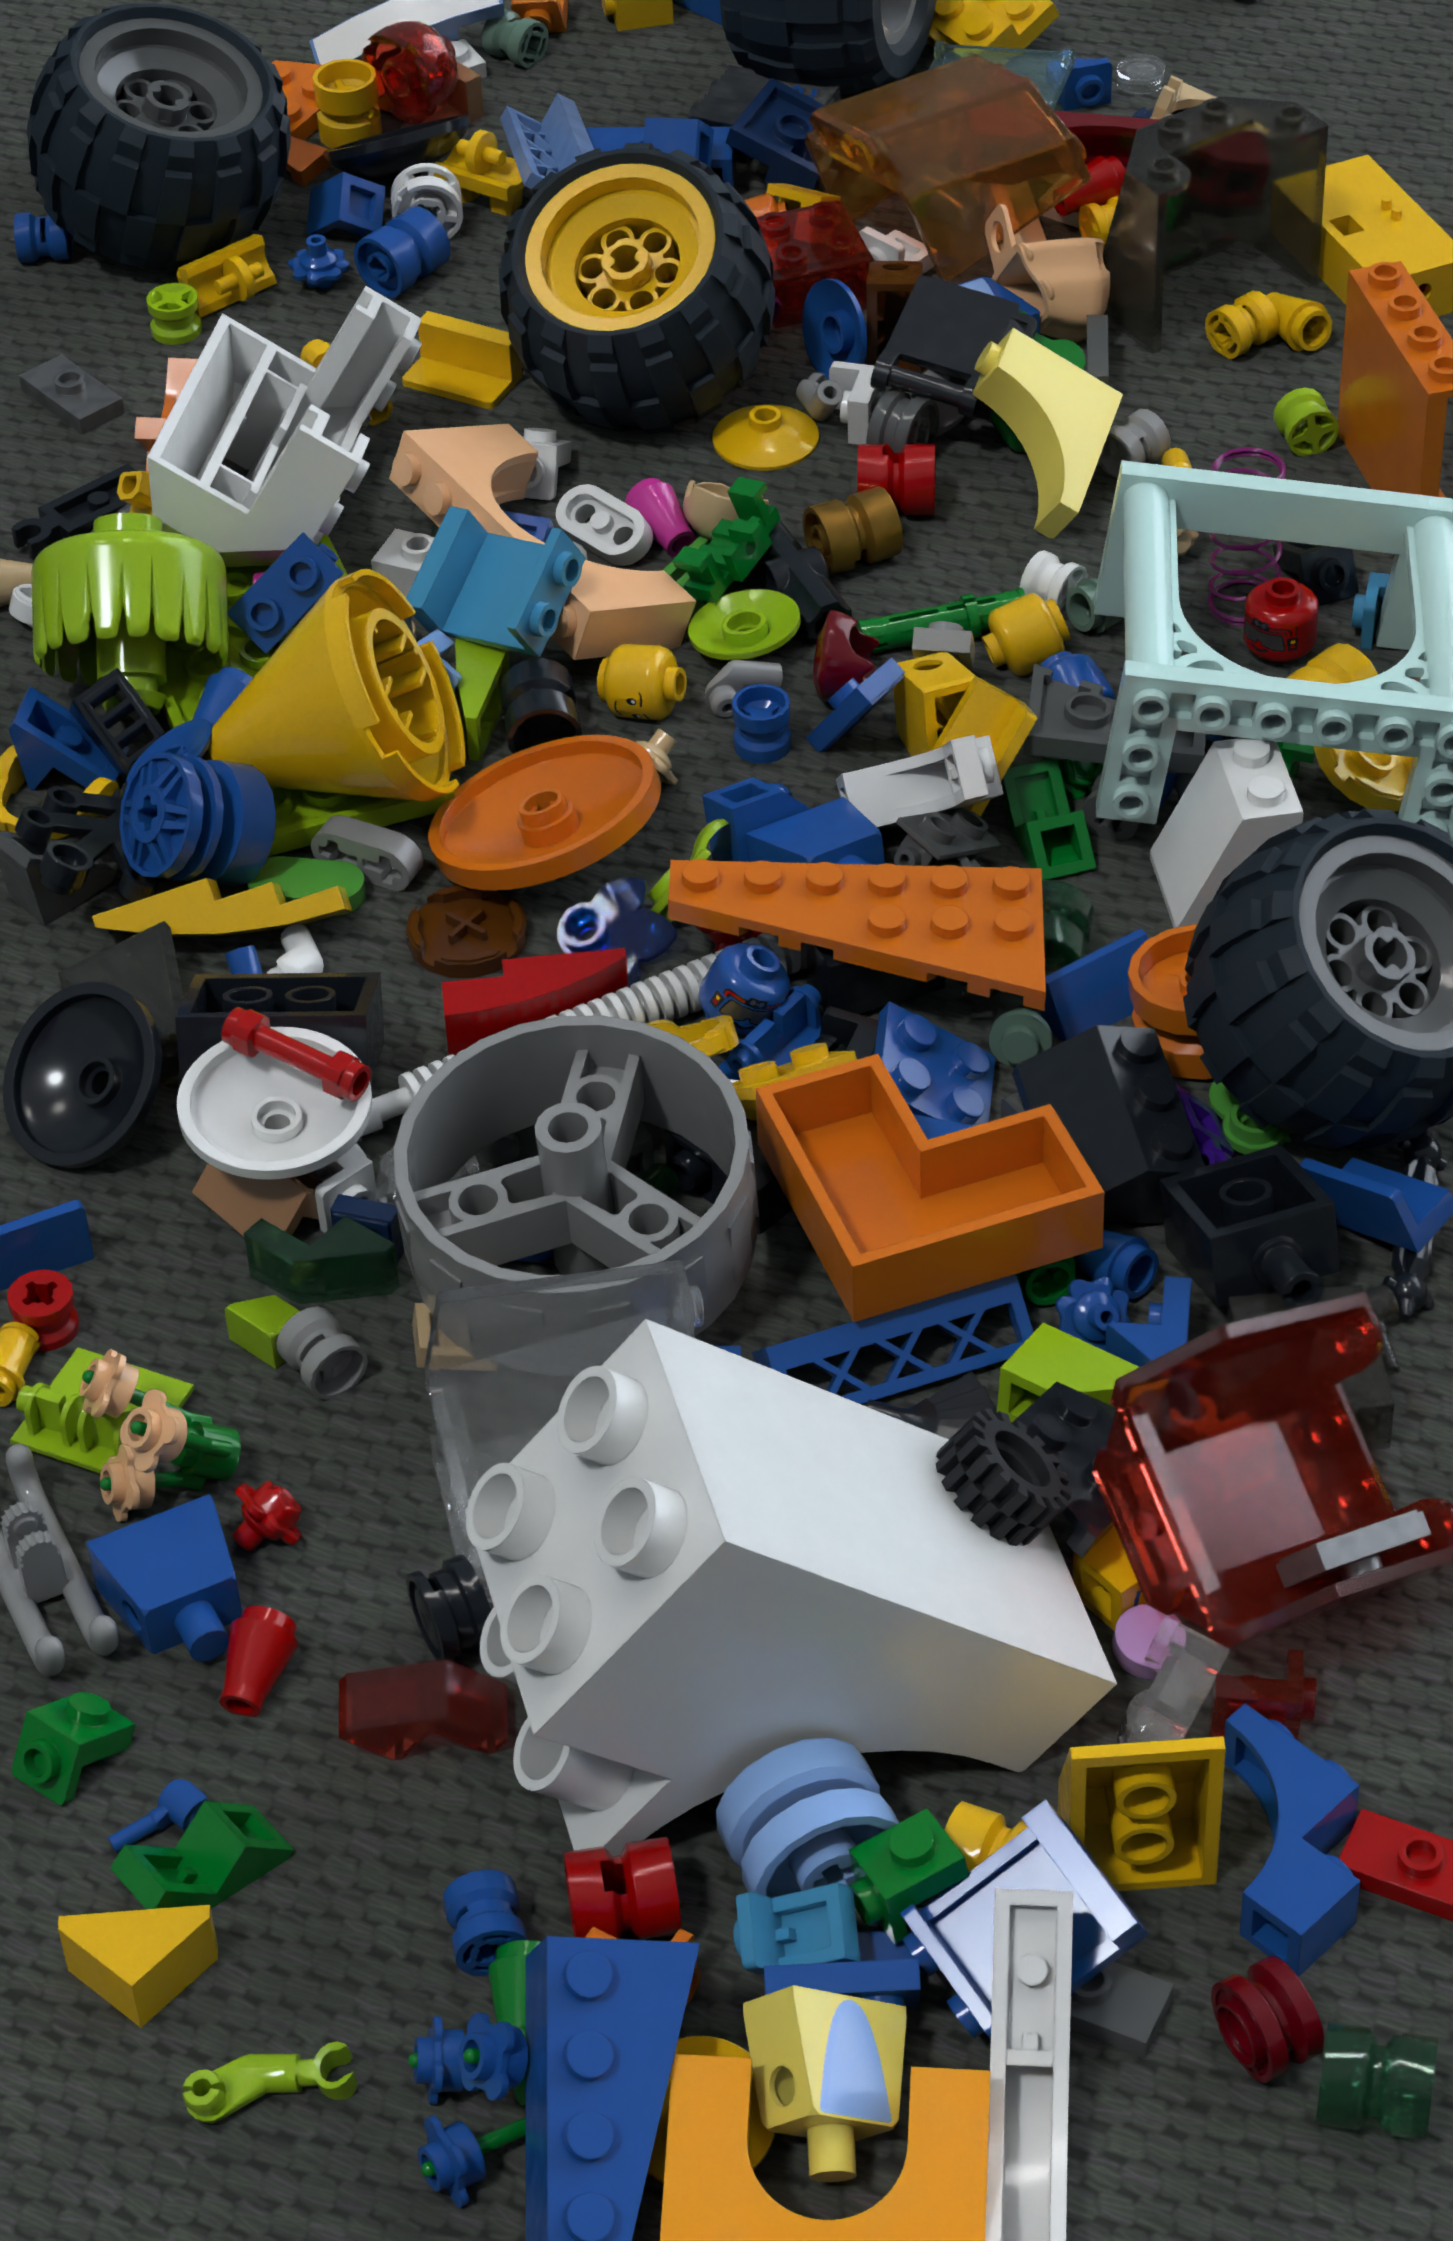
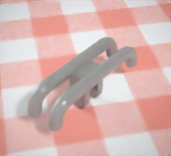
M14 1444L7 1450L5 1459L18 1501L15 1505H10L8 1510H4L5 1514L1 1516L0 1594L35 1667L44 1676L51 1677L59 1674L64 1668L66 1661L62 1642L57 1637L51 1635L37 1603L63 1594L88 1646L99 1656H108L115 1651L119 1643V1635L116 1622L110 1616L104 1615L48 1501L35 1466L32 1451L27 1445Z

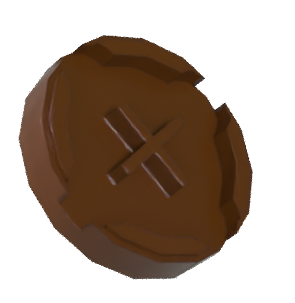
M456 885L434 892L427 896V904L421 907L418 912L417 906L412 910L406 927L407 945L413 959L429 972L448 978H476L498 972L503 969L502 959L517 958L526 946L528 933L527 917L520 902L510 896V902L508 899L499 896L498 890H477Z

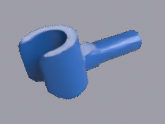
M181 1779L174 1780L163 1789L158 1799L157 1808L151 1810L150 1814L109 1836L108 1839L117 1853L121 1851L124 1844L132 1845L154 1831L162 1830L172 1822L185 1832L203 1802L207 1801L208 1798L193 1783Z

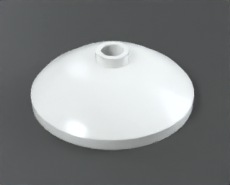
M270 1027L332 1057L340 1050L357 1057L348 1047L325 1034L296 1027ZM223 1041L208 1049L191 1065L182 1079L177 1095L179 1126L183 1137L191 1149L201 1159L219 1170L252 1179L272 1180L296 1177L313 1172L334 1162L350 1150L359 1140L368 1125L372 1111L370 1082L362 1097L357 1101L352 1102L346 1098L341 1100L323 1091L322 1080L261 1052L255 1057L250 1058L233 1050L231 1045Z

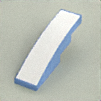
M388 0L345 20L309 41L315 64L323 65L340 59H358L369 63L375 70L388 69L406 64L404 46L418 39L430 46L459 39V26L505 16L503 0Z

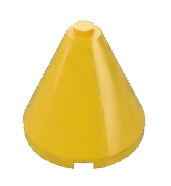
M360 569L335 580L212 726L211 743L204 753L205 761L221 760L253 765L265 775L270 787L426 802L453 792L459 786L457 779L449 781L451 772L465 767V740L456 697L444 663L433 640L419 646L403 620L415 615L416 611L402 592L385 576L371 569Z

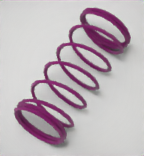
M1254 447L1236 448L1219 455L1213 462L1211 470L1218 471V468L1230 459L1259 457L1277 465L1280 474L1276 478L1285 479L1286 465L1280 457L1271 451ZM1232 468L1222 471L1271 477L1258 470L1247 468ZM1210 533L1209 537L1213 543L1221 548L1216 549L1209 557V563L1212 568L1220 572L1214 575L1208 583V588L1211 591L1207 601L1212 615L1219 621L1232 626L1244 627V618L1232 617L1216 609L1213 603L1214 595L1223 600L1245 601L1247 596L1232 597L1223 595L1218 591L1231 585L1245 584L1258 586L1263 582L1253 579H1235L1226 581L1214 588V581L1225 575L1254 576L1265 582L1270 581L1258 573L1265 571L1273 565L1276 570L1275 578L1281 577L1282 570L1277 561L1282 555L1283 545L1281 541L1275 540L1277 550L1273 558L1269 553L1259 549L1273 540L1267 539L1264 542L1251 546L1242 544L1226 545L1217 540L1215 537L1216 533ZM1226 550H1250L1266 556L1271 562L1262 568L1247 571L1241 569L1224 570L1218 567L1214 560L1218 553Z

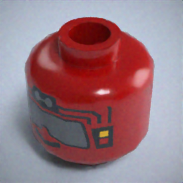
M1287 577L1274 578L1254 587L1245 600L1243 639L1248 649L1258 657L1273 663L1291 662L1308 654L1315 646L1317 639L1319 602L1314 592L1302 583Z

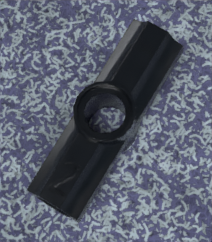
M780 520L769 534L772 542L771 546L754 566V569L758 573L761 589L783 593L796 602L801 616L800 628L808 638L817 640L830 610L839 611L852 617V609L830 583L827 565L820 551L815 546L803 549Z

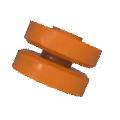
M1191 924L1161 932L1146 940L1132 955L1128 969L1129 994L1134 1007L1131 1018L1132 1027L1155 1028L1172 1076L1206 1080L1211 1079L1212 1076L1200 1059L1204 1051L1197 1033L1188 1028L1183 997L1187 995L1186 985L1191 978L1185 971V965L1197 924Z

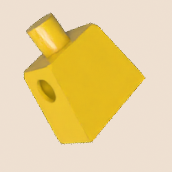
M938 652L897 663L905 673L903 674L904 678L893 688L896 727L898 735L911 757L932 750L938 740V733H942L972 679L976 676L948 652Z

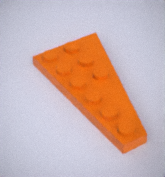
M705 859L670 860L668 919L736 936L754 930L778 936V946L801 951L804 943L828 948L833 950L834 960L923 982L935 979L937 976L967 982L968 993L990 998L993 989L1023 996V1006L1045 1011L1046 981L1041 868H1019L1014 866L1003 868L958 867L955 865L912 866L888 863L869 865L834 864L830 862L709 861Z

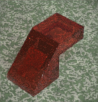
M450 1660L347 1673L339 1680V1739L392 1760H402L431 1732L486 1754H494L508 1741L506 1683Z

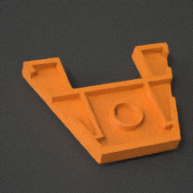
M275 60L272 64L276 66L283 81L282 89L287 98V114L290 117L291 146L286 170L291 173V178L294 182L305 186L331 166L326 162L324 151L328 150L327 148L304 141L318 130L317 112L321 110L315 102L312 77L315 70L322 66V64ZM375 70L379 109L394 113L400 105L419 92L416 74Z

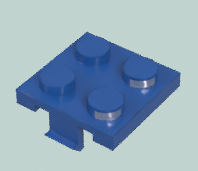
M889 1001L879 1012L874 1055L879 1054L912 1113L975 1126L989 1122L995 1056L978 1045L965 1041L934 1025L926 1018L913 1014Z

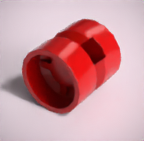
M858 444L857 492L880 486L888 492L895 506L900 508L904 516H935V444H905L900 453H894L889 444Z
M667 1836L627 1842L621 1855L612 1856L604 1846L563 1852L574 1937L585 1938L592 1927L617 1939H621L624 1931H632L639 1940L674 1936L679 1929H682L674 1864Z

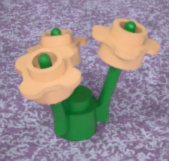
M109 1349L102 1360L95 1358L83 1373L79 1394L85 1398L83 1411L91 1413V1416L98 1419L103 1413L118 1418L129 1403L138 1406V1408L130 1412L122 1423L120 1429L122 1444L119 1446L117 1456H110L107 1463L102 1466L100 1473L102 1498L107 1505L113 1504V1514L116 1521H127L130 1510L149 1509L154 1501L155 1488L183 1487L201 1490L206 1478L222 1482L229 1480L234 1474L240 1458L241 1440L238 1431L235 1428L213 1424L211 1416L189 1412L166 1402L167 1397L163 1391L152 1389L145 1393L136 1389L139 1376L138 1368L126 1363L125 1355ZM158 1462H171L173 1465L180 1467L179 1471L154 1473Z

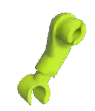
M336 2041L320 2048L315 2058L302 2059L300 2054H247L213 2071L206 2069L198 2070L190 2074L185 2080L182 2087L184 2090L182 2097L188 2112L195 2119L203 2123L213 2124L265 2094L300 2093L303 2087L318 2086L321 2092L328 2098L344 2100L353 2096L358 2086V2080L354 2072H351L338 2081H326L332 2069L346 2065L353 2059L348 2046L345 2043Z

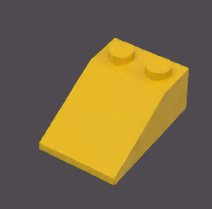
M1224 1736L1070 1747L1058 1782V1812L1117 1891L1216 1884L1226 1753Z

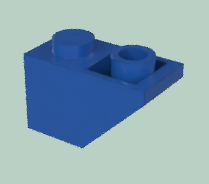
M754 777L702 795L706 823L708 824L716 819H725L729 822V824L716 831L709 840L713 861L750 862L746 838L747 832L811 808L786 792Z

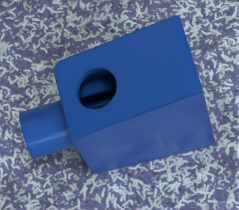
M844 797L746 833L750 862H830L834 864L869 865L885 863L883 841L879 829Z
M210 1494L86 1542L95 1586L99 1593L150 1653L157 1654L184 1643L194 1660L204 1662L215 1659L227 1649L229 1635L224 1626L241 1618L242 1608L235 1571L215 1503Z

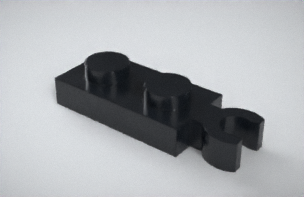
M126 464L38 507L39 519H25L16 523L11 528L14 545L20 548L28 544L30 559L34 561L44 548L56 541L79 534L90 533L93 530L95 519L117 513L118 510L128 504L120 500L117 494L119 478L123 472L137 470Z

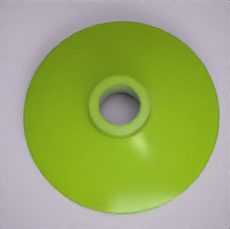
M765 589L742 590L723 595L716 603L709 602L700 608L689 623L688 634L692 646L705 656L720 660L753 659L786 644L798 631L801 616L796 602L783 593Z

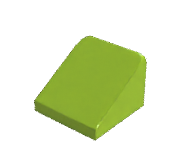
M276 1295L236 1302L225 1308L230 1340L274 1369L279 1368L286 1362L277 1352L276 1342L279 1332L285 1323L296 1313L300 1312L298 1309Z

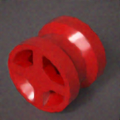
M36 1270L20 1276L11 1284L7 1292L9 1311L14 1317L13 1322L23 1323L33 1328L39 1336V1352L59 1349L75 1338L79 1330V1317L77 1310L73 1306V1286L67 1276L52 1270Z

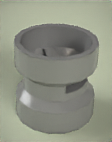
M1139 409L1124 418L1121 425H1114L1110 428L1098 462L1106 473L1117 479L1121 460L1153 464L1160 460L1167 450L1171 449L1169 431L1163 420L1156 413L1148 409Z
M316 1306L296 1313L285 1323L277 1338V1352L293 1370L300 1371L301 1380L317 1398L332 1399L353 1388L365 1374L368 1364L367 1353L352 1336L343 1333V1326L327 1308Z

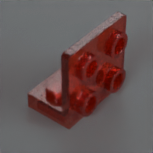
M841 201L818 202L812 206L783 212H769L763 216L756 217L773 262L775 295L782 303L781 312L773 323L775 329L802 323L803 307L807 294L815 283L824 279H837L846 284L855 295L861 310L867 309L866 283L869 265L874 259Z

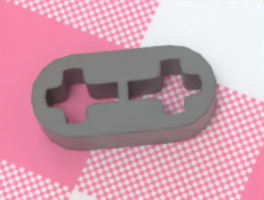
M336 815L330 817L311 840V850L316 859L352 863L362 870L365 882L397 892L404 890L423 867L424 858L422 852L409 837L399 832L347 816Z

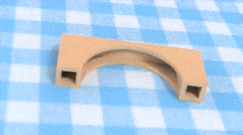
M510 424L403 431L389 479L438 527H440L449 506L468 509L488 533L545 545L544 542L519 527L499 506L501 503L524 499L539 453ZM585 560L580 579L572 587L559 615L557 628L550 637L574 660L610 656L612 651L621 644L656 645L675 649L681 646L696 600L664 570L640 571L622 569Z

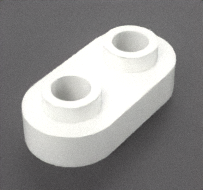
M590 484L576 486L566 492L557 505L556 520L567 536L614 565L626 566L639 561L645 556L652 545L653 531L642 514L597 486ZM589 517H591V518H590V521L587 522V523H585V521H586Z

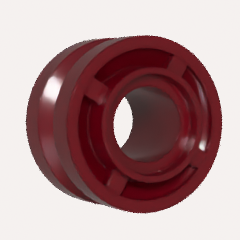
M1268 1956L1249 1966L1246 1978L1239 1974H1233L1213 1985L1211 2001L1220 2033L1230 2052L1255 2080L1267 2083L1287 2071L1289 2060L1296 2064H1303L1323 2052L1324 2032L1314 2002L1295 1972L1281 1959L1275 1956Z

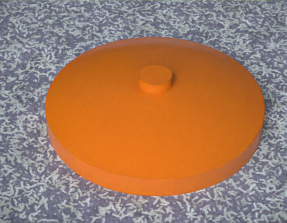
M582 735L538 744L493 763L460 785L454 791L455 797L443 802L435 813L428 832L429 846L442 874L450 881L463 887L497 891L525 888L553 881L599 861L631 839L650 819L659 803L661 795L660 779L653 760L646 749L626 738L610 735Z

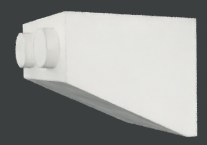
M1248 738L1214 741L1152 846L1150 860L1174 928L1198 924L1206 906L1213 900L1224 878L1269 838L1303 823V809L1277 742Z

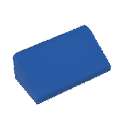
M1142 929L1136 930L1045 976V1011L1041 1010V1016L1049 1025L1051 1032L1062 1042L1096 1025L1110 1026L1132 1015L1134 1007L1129 994L1128 969L1132 955L1148 940L1145 931Z

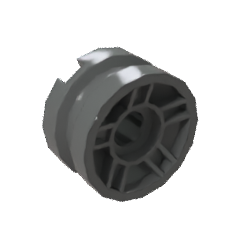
M894 388L885 391L872 412L867 430L866 444H889L894 453H900L905 444H927L930 434L937 435L939 409L936 401L921 396L911 399L910 394Z

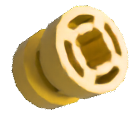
M1252 290L1235 299L1233 305L1225 304L1208 313L1205 319L1206 335L1215 351L1232 360L1249 351L1252 344L1261 345L1276 337L1279 331L1278 313L1271 300L1265 294Z

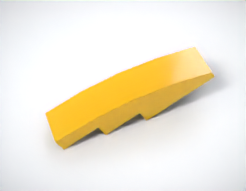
M204 878L93 915L92 918L96 928L166 937L232 936L284 929L294 924H307L352 912V908L345 888L335 886L286 903L281 884L275 882L222 898L217 881Z

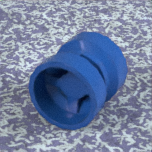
M32 212L15 213L14 239L20 264L36 263L40 257H51L55 261H69L72 259V235L64 228L57 226L48 214L47 216H36Z
M771 684L750 685L739 690L733 697L732 717L735 725H737L733 735L734 749L737 755L746 761L761 764L776 762L785 757L791 749V730L787 724L791 714L790 699L788 694L780 687Z
M488 1869L472 1871L455 1879L447 1886L443 1893L446 1920L456 1930L452 1935L455 1962L461 1971L473 1976L488 1975V1967L496 1960V1950L502 1944L516 1940H528L525 1924L516 1916L520 1904L516 1883L510 1875L502 1871Z

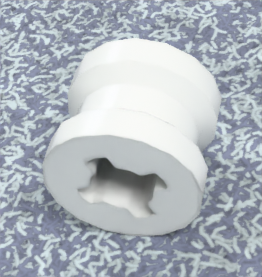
M1043 550L1035 554L1027 564L1019 588H1023L1025 594L1035 593L1039 595L1044 601L1052 598L1060 609L1063 618H1066L1068 616L1066 611L1067 594L1072 588H1075L1080 580L1087 579L1088 573L1085 567L1074 562L1064 565L1060 563L1058 556Z

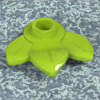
M716 819L708 823L695 840L690 860H706L712 854V850L707 846L708 841L716 831L729 824V822L725 819ZM669 868L646 896L655 903L648 911V914L654 919L660 915L670 924L673 920L668 919Z

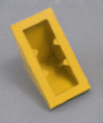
M210 1905L58 1917V1931L68 1971L140 2028L218 1960V1943Z

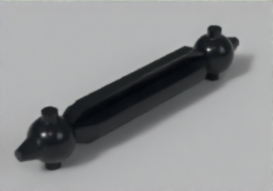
M1426 1130L1416 1138L1398 1142V1147L1403 1150V1158L1406 1163L1401 1174L1438 1186L1439 1181L1436 1176V1169L1443 1171L1447 1165V1160L1442 1158L1441 1146L1432 1137L1430 1130ZM1433 1237L1419 1253L1393 1245L1391 1265L1395 1278L1389 1275L1386 1276L1382 1282V1287L1388 1290L1389 1302L1398 1311L1400 1319L1403 1321H1408L1413 1313L1419 1309L1428 1311L1433 1305V1300L1428 1297L1427 1286L1424 1282L1430 1272Z

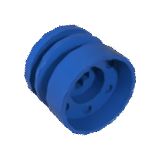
M168 752L152 753L142 760L128 780L121 802L119 829L122 849L130 867L143 877L166 878L167 880L174 881L192 880L193 882L209 878L216 880L218 886L243 887L255 879L266 863L274 840L276 811L273 791L265 775L253 765L221 760L204 761L200 757L182 756Z

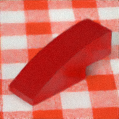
M625 948L502 959L503 976L442 982L448 1054L457 1055L459 1051L495 1033L518 1024L543 1020L554 1014L558 1016L560 1012L567 1009L573 1011V1008L583 1003L587 1005V1002L595 998L601 999L602 996L611 992L616 994L617 990L628 987Z

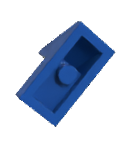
M30 686L25 692L8 729L29 789L34 791L52 768L57 769L86 788L99 777L116 781L119 773L69 710ZM127 746L122 749L125 755H127L129 750Z
M1165 1276L1163 1303H1149L1148 1324L1110 1322L1106 1326V1352L1160 1376L1157 1411L1163 1416L1165 1405L1172 1406L1180 1415H1182L1192 1278Z

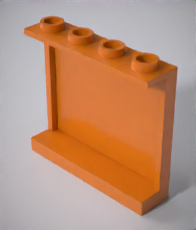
M1401 261L1393 263L1379 262L1371 267L1349 270L1338 409V435L1371 489L1446 498L1440 489L1447 403L1448 398L1453 397V339Z

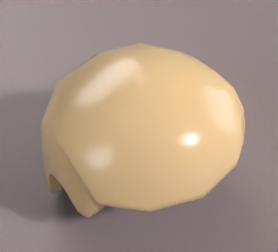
M691 480L688 483L683 501V513L694 531L711 541L712 531L721 519L734 521L735 518L739 519L727 493L730 487L722 483L712 482L695 484V481ZM764 499L765 504L769 505V501Z

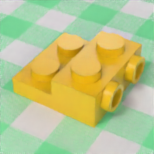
M936 0L932 25L926 42L938 53L945 49L949 51L955 62L967 73H971L975 69L990 80L998 75L1060 14L1054 3L1050 0Z

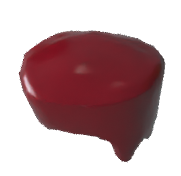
M830 610L827 614L825 624L817 639L814 655L813 683L818 697L823 703H829L828 700L852 678L861 684L876 671V667L870 657L872 651L879 645L878 639L862 633L856 627L858 624L857 620L835 610Z

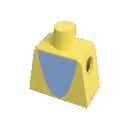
M795 1985L743 2003V2017L750 2058H752L761 2123L769 2132L807 2138L809 2179L818 2182H841L855 2178L857 2176L855 2141L893 2130L899 2121L907 2020L906 2006Z

